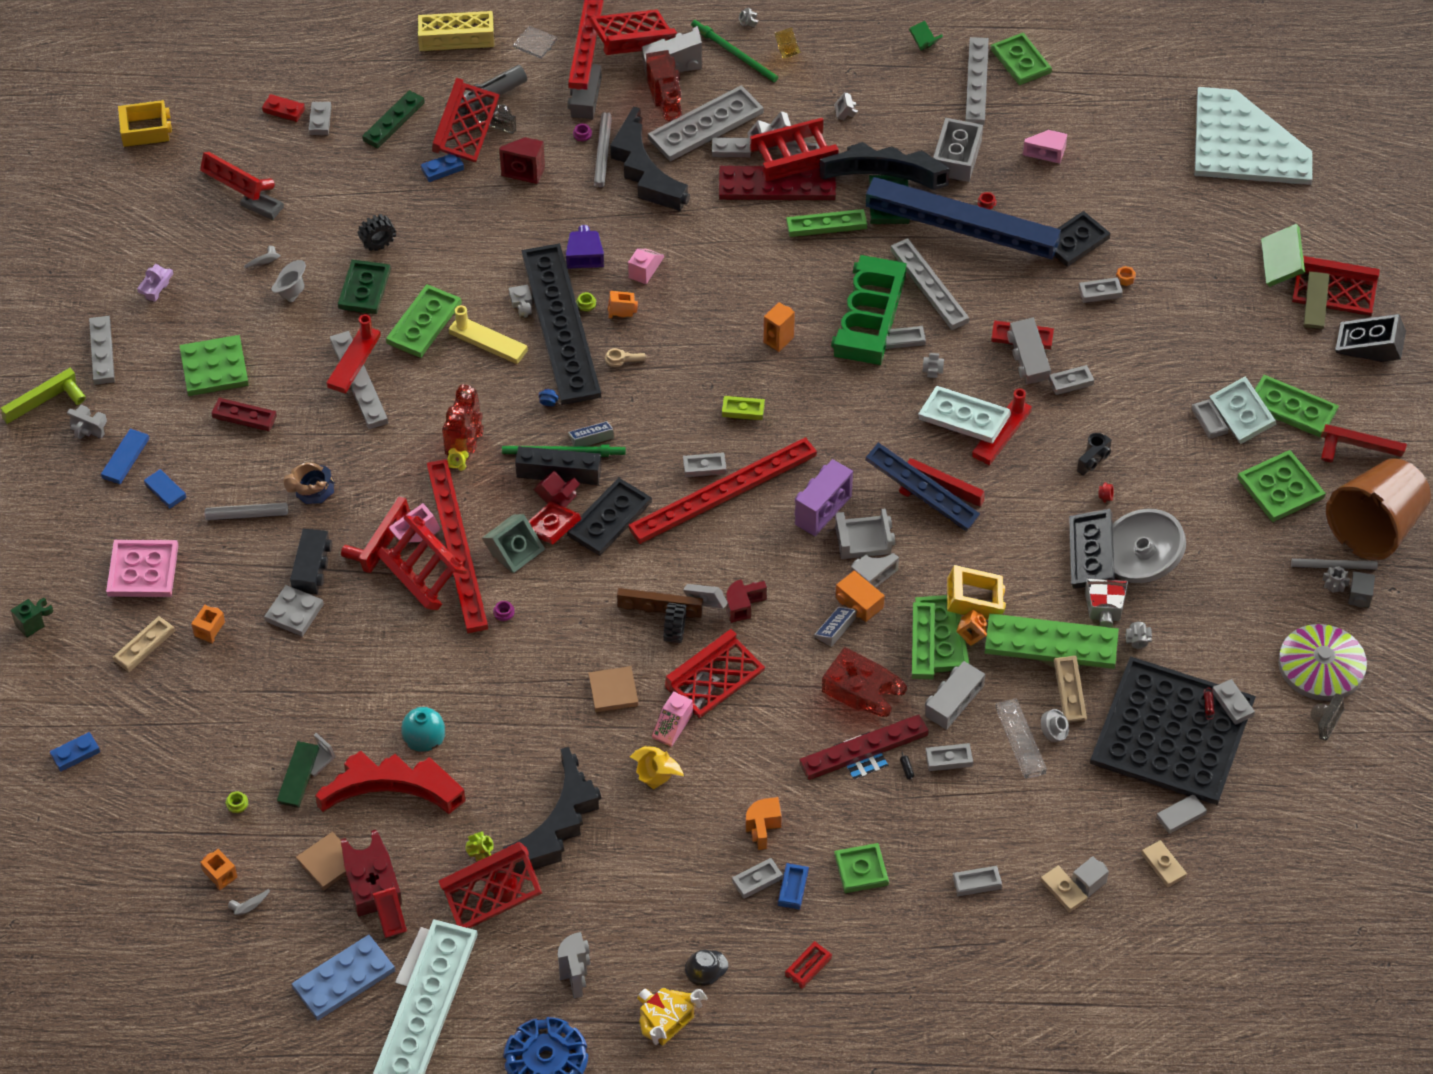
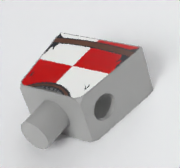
M1087 579L1085 597L1089 617L1100 620L1101 627L1110 628L1113 625V621L1121 619L1128 581Z

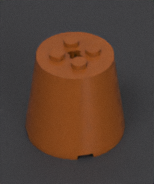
M1388 459L1333 491L1326 503V518L1334 536L1341 544L1345 543L1353 549V554L1368 560H1383L1396 551L1429 506L1431 490L1424 475L1414 465L1401 459Z

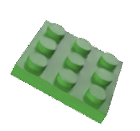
M240 335L179 345L188 396L249 386Z
M1291 450L1240 472L1237 477L1272 522L1324 499L1326 495Z

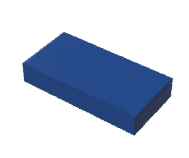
M161 469L144 480V484L169 509L186 498V493Z
M786 863L778 906L801 909L809 867Z

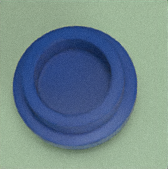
M545 389L539 392L538 395L539 402L545 406H555L559 399L556 392L550 389Z

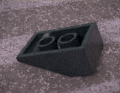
M1399 314L1344 321L1340 324L1335 351L1338 354L1379 362L1401 360L1406 329Z

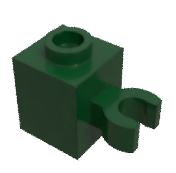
M45 598L40 599L36 606L27 599L10 610L15 626L26 638L45 627L42 616H48L54 611L52 605L43 608L47 605Z

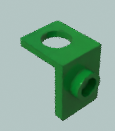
M926 21L909 28L920 51L936 44L943 37L941 34L934 38Z

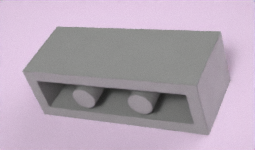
M1034 317L1010 323L1007 337L1009 343L1014 345L1013 356L1015 361H1019L1020 366L1018 370L1020 377L1025 379L1026 385L1048 380L1051 369Z
M965 661L959 667L956 666L952 670L950 678L939 685L937 693L927 699L925 703V717L947 730L984 687L985 674Z

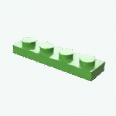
M864 209L786 218L789 237L867 229Z
M913 602L912 679H934L935 603Z

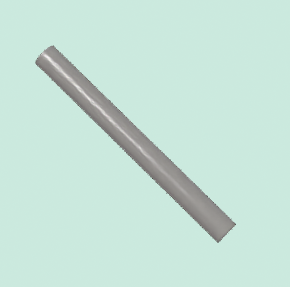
M1294 558L1291 560V567L1333 568L1340 566L1343 569L1377 570L1378 567L1377 561Z

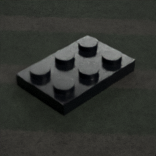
M1082 211L1057 228L1061 230L1059 245L1054 256L1068 267L1110 239L1111 233L1085 211Z

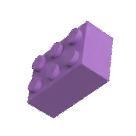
M833 459L828 465H824L815 479L812 478L807 488L803 492H799L795 498V525L816 537L834 517L835 513L852 497L853 471Z

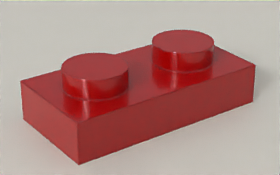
M272 94L269 95L262 106L264 113L298 122L305 110L304 103Z

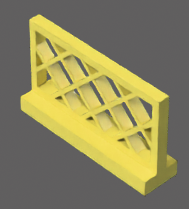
M493 11L418 15L419 51L494 47ZM474 23L478 24V26L473 27L471 25ZM455 24L459 25V27L454 28L452 26H454ZM437 25L440 26L439 29L433 28V27H435V26H437Z

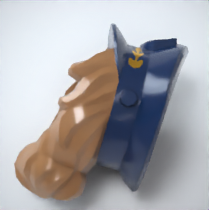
M303 463L292 469L291 474L284 477V487L287 492H296V497L305 504L323 503L334 493L335 482L331 477V470L323 465Z

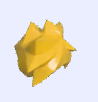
M642 747L635 750L629 756L638 762L636 773L639 775V780L646 783L653 790L668 781L672 775L684 776L677 762L669 756L667 751L664 752L659 748Z

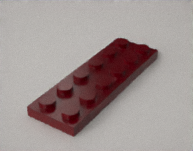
M719 166V200H836V177L822 179L820 177V168L765 182L763 166Z

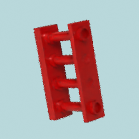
M823 118L750 136V151L759 150L765 161L763 163V178L765 182L820 168V159L839 154L837 145L827 146L821 135L823 134ZM814 136L819 149L809 151L804 138ZM796 141L801 153L791 156L785 143ZM778 146L783 158L773 160L767 148Z
M405 515L403 519L410 525L408 530L394 548H380L376 554L425 608L439 610L443 605L437 598L439 591L454 572L465 575L468 571L462 566L463 562L453 556L425 526V521L422 518ZM415 533H417L423 540L407 561L404 562L400 558V553ZM429 546L435 554L419 575H416L413 572V566ZM442 560L448 567L432 588L429 589L425 585V580L439 561Z

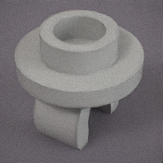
M745 8L739 14L740 24L742 26L749 25L755 27L758 23V20L755 19L757 13L751 11L750 8Z

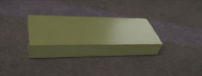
M1309 272L1304 327L1324 329L1329 274Z

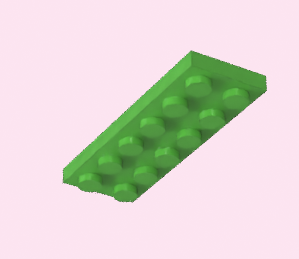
M989 613L985 654L1053 662L1055 658L1076 656L1078 665L1115 669L1119 629Z

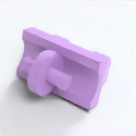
M157 264L153 268L147 269L146 277L137 288L138 293L144 294L146 299L153 302L158 299L161 290L167 287L169 279L173 275V270L164 269Z

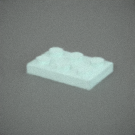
M1246 376L1210 395V399L1240 444L1276 425V420Z

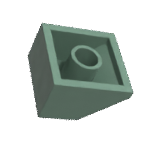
M524 514L510 516L482 537L492 556L511 573H515L545 550Z

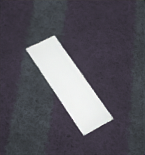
M420 928L395 983L408 986L429 929Z

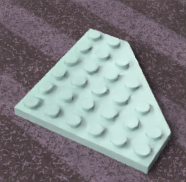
M1198 87L1195 176L1311 185L1312 151L1237 90Z

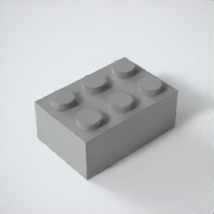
M945 118L933 158L950 168L949 178L970 182L982 141L983 125Z

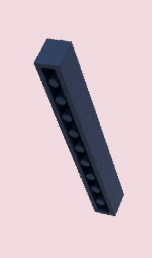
M874 177L866 193L865 207L1048 259H1053L1059 245L1060 229Z

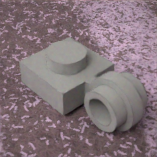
M522 285L509 288L513 308L518 307L519 316L526 318L528 315H531L530 305L532 304V297L529 286Z

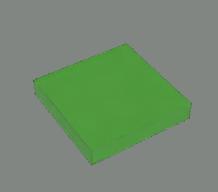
M878 843L834 851L844 893L889 885V879Z

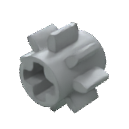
M930 353L929 357H924L922 372H927V377L937 378V373L943 374L944 359L939 358L938 353Z
M1340 566L1329 567L1328 572L1324 573L1322 579L1325 581L1324 588H1328L1332 593L1344 592L1345 586H1349L1350 579L1347 578L1348 571H1345Z
M1134 622L1130 625V629H1126V643H1132L1133 648H1145L1148 642H1152L1151 627L1146 628L1145 623Z

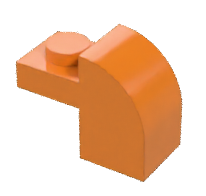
M778 797L758 800L747 810L746 832H751L752 841L757 842L758 850L767 849V829L781 828L782 815Z

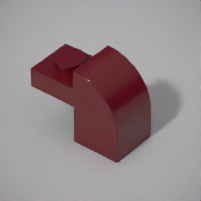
M553 471L545 476L533 490L546 503L551 501L566 507L577 496L575 489L580 484L575 478L565 483Z
M742 579L729 586L726 593V600L728 602L726 611L730 623L750 619L751 603L767 600L765 581L752 582L744 586Z

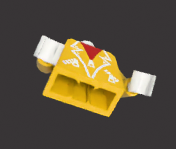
M661 988L655 995L647 989L642 990L637 999L643 1004L640 1008L639 1019L643 1036L653 1040L655 1045L660 1043L663 1046L694 1018L693 1005L700 1008L702 1007L700 1001L708 999L703 990L697 989L692 993H685Z

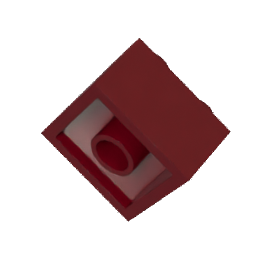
M524 137L499 148L501 176L535 184L539 183L545 169L543 141Z

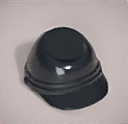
M699 950L693 953L685 964L687 978L692 983L701 986L713 984L728 970L727 959L721 952L715 950Z

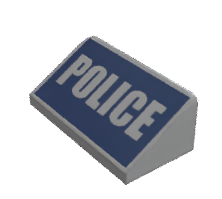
M608 421L568 432L573 446L584 447L614 438L613 428Z
M838 607L814 634V637L832 647L856 619V610Z

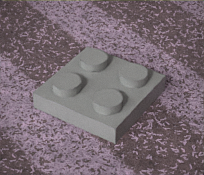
M285 585L264 616L265 622L303 637L323 607V600Z

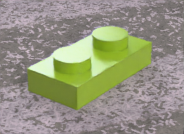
M724 396L722 417L763 420L765 399Z

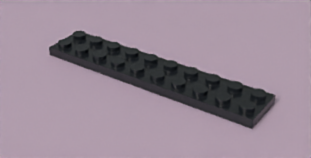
M560 243L521 250L561 405L601 398V390Z

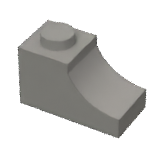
M894 553L883 558H871L865 555L860 560L857 559L853 562L851 572L856 571L876 588L898 571L899 557Z

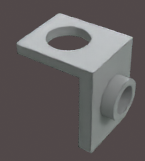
M317 733L314 734V737L320 749L311 772L313 777L336 757L331 745Z

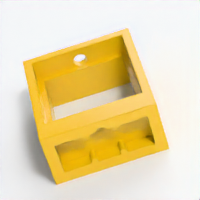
M164 100L118 106L123 147L169 141V133H172L171 121L167 122V119H171L169 108H165ZM162 118V126L137 130L129 129V122Z
M954 565L947 577V611L965 615L975 609L976 612L982 613L985 620H989V613L1003 614L1006 603L1003 602L1005 593L1003 576ZM962 584L992 590V603L964 597Z

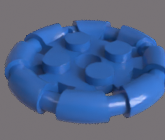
M546 1017L544 1020H537V1018L529 1020L520 1025L514 1035H510L505 1045L503 1057L506 1059L504 1066L507 1074H525L527 1071L531 1074H583L588 1063V1054L585 1050L587 1044L583 1035L576 1027H570L567 1021L559 1018ZM548 1029V1034L539 1035L538 1030ZM564 1033L566 1037L563 1038L560 1035ZM523 1038L527 1039L525 1043L521 1041ZM574 1049L576 1053L569 1054V1050ZM546 1050L552 1053V1056L548 1059H543L539 1056L542 1051ZM522 1055V1060H515L517 1056ZM567 1066L571 1069L569 1073L563 1071Z

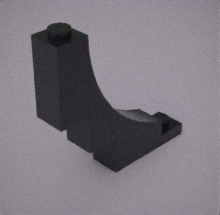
M633 106L610 145L611 159L625 163L624 178L638 182L639 199L681 211L690 199L688 185L669 177L650 160L642 142L643 118L641 117V110Z

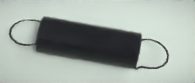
M902 752L900 761L906 778L912 780L915 774L908 756H904Z

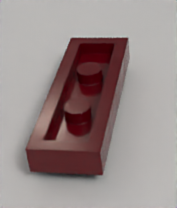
M218 398L211 412L212 418L269 432L277 417V413L274 410Z

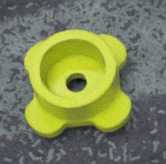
M451 448L447 458L449 468H458L460 471L465 470V462L469 456L467 451L461 452L457 451L456 448Z

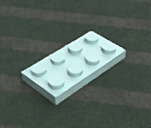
M936 386L918 416L920 420L993 443L1010 417L1011 412L1008 408Z

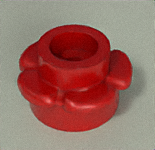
M984 192L978 198V206L991 210L997 204L995 196L990 192Z
M1104 482L1103 486H1099L1098 491L1099 499H1102L1104 503L1112 501L1114 497L1113 484H1107V482Z

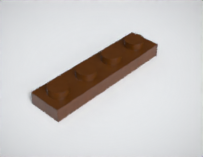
M618 588L617 607L627 610L636 609L666 614L668 603L686 605L687 617L702 618L703 598Z

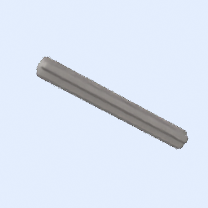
M605 112L601 114L594 186L601 188L605 185L612 115Z

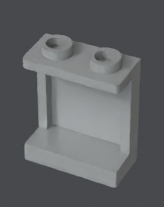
M881 509L880 516L845 519L844 512L835 513V529L841 559L858 558L865 555L891 554L892 545H895V535L890 533L892 521L891 516H887L886 509Z

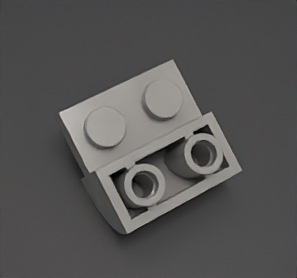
M581 932L566 937L558 949L560 980H570L574 998L583 997L582 988L586 987L584 976L587 975V966L590 965L588 941H583Z

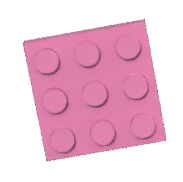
M114 540L106 590L107 596L172 597L178 541Z

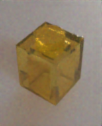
M792 27L774 33L783 59L801 53Z

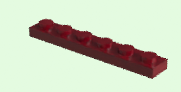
M918 714L800 758L799 764L808 780L928 736L929 730Z

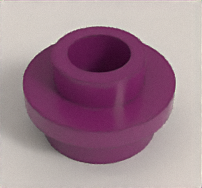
M578 124L573 130V137L577 141H587L592 137V130L587 124Z
M500 601L495 605L493 614L499 621H508L513 618L515 609L510 602Z

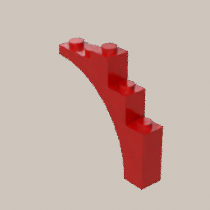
M361 750L355 755L348 757L344 763V773L339 774L333 782L322 787L315 795L317 807L322 812L350 797L381 791L402 792L422 797L436 804L448 814L466 802L465 790L430 757L417 763L412 770L396 754L384 759L377 766Z

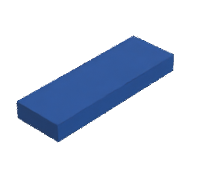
M129 429L102 471V479L121 484L147 444L149 435Z

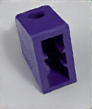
M581 225L578 227V231L570 233L566 250L567 269L604 267V252L597 231H590L589 226Z

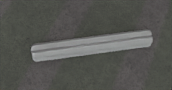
M287 503L205 508L206 520L288 514Z

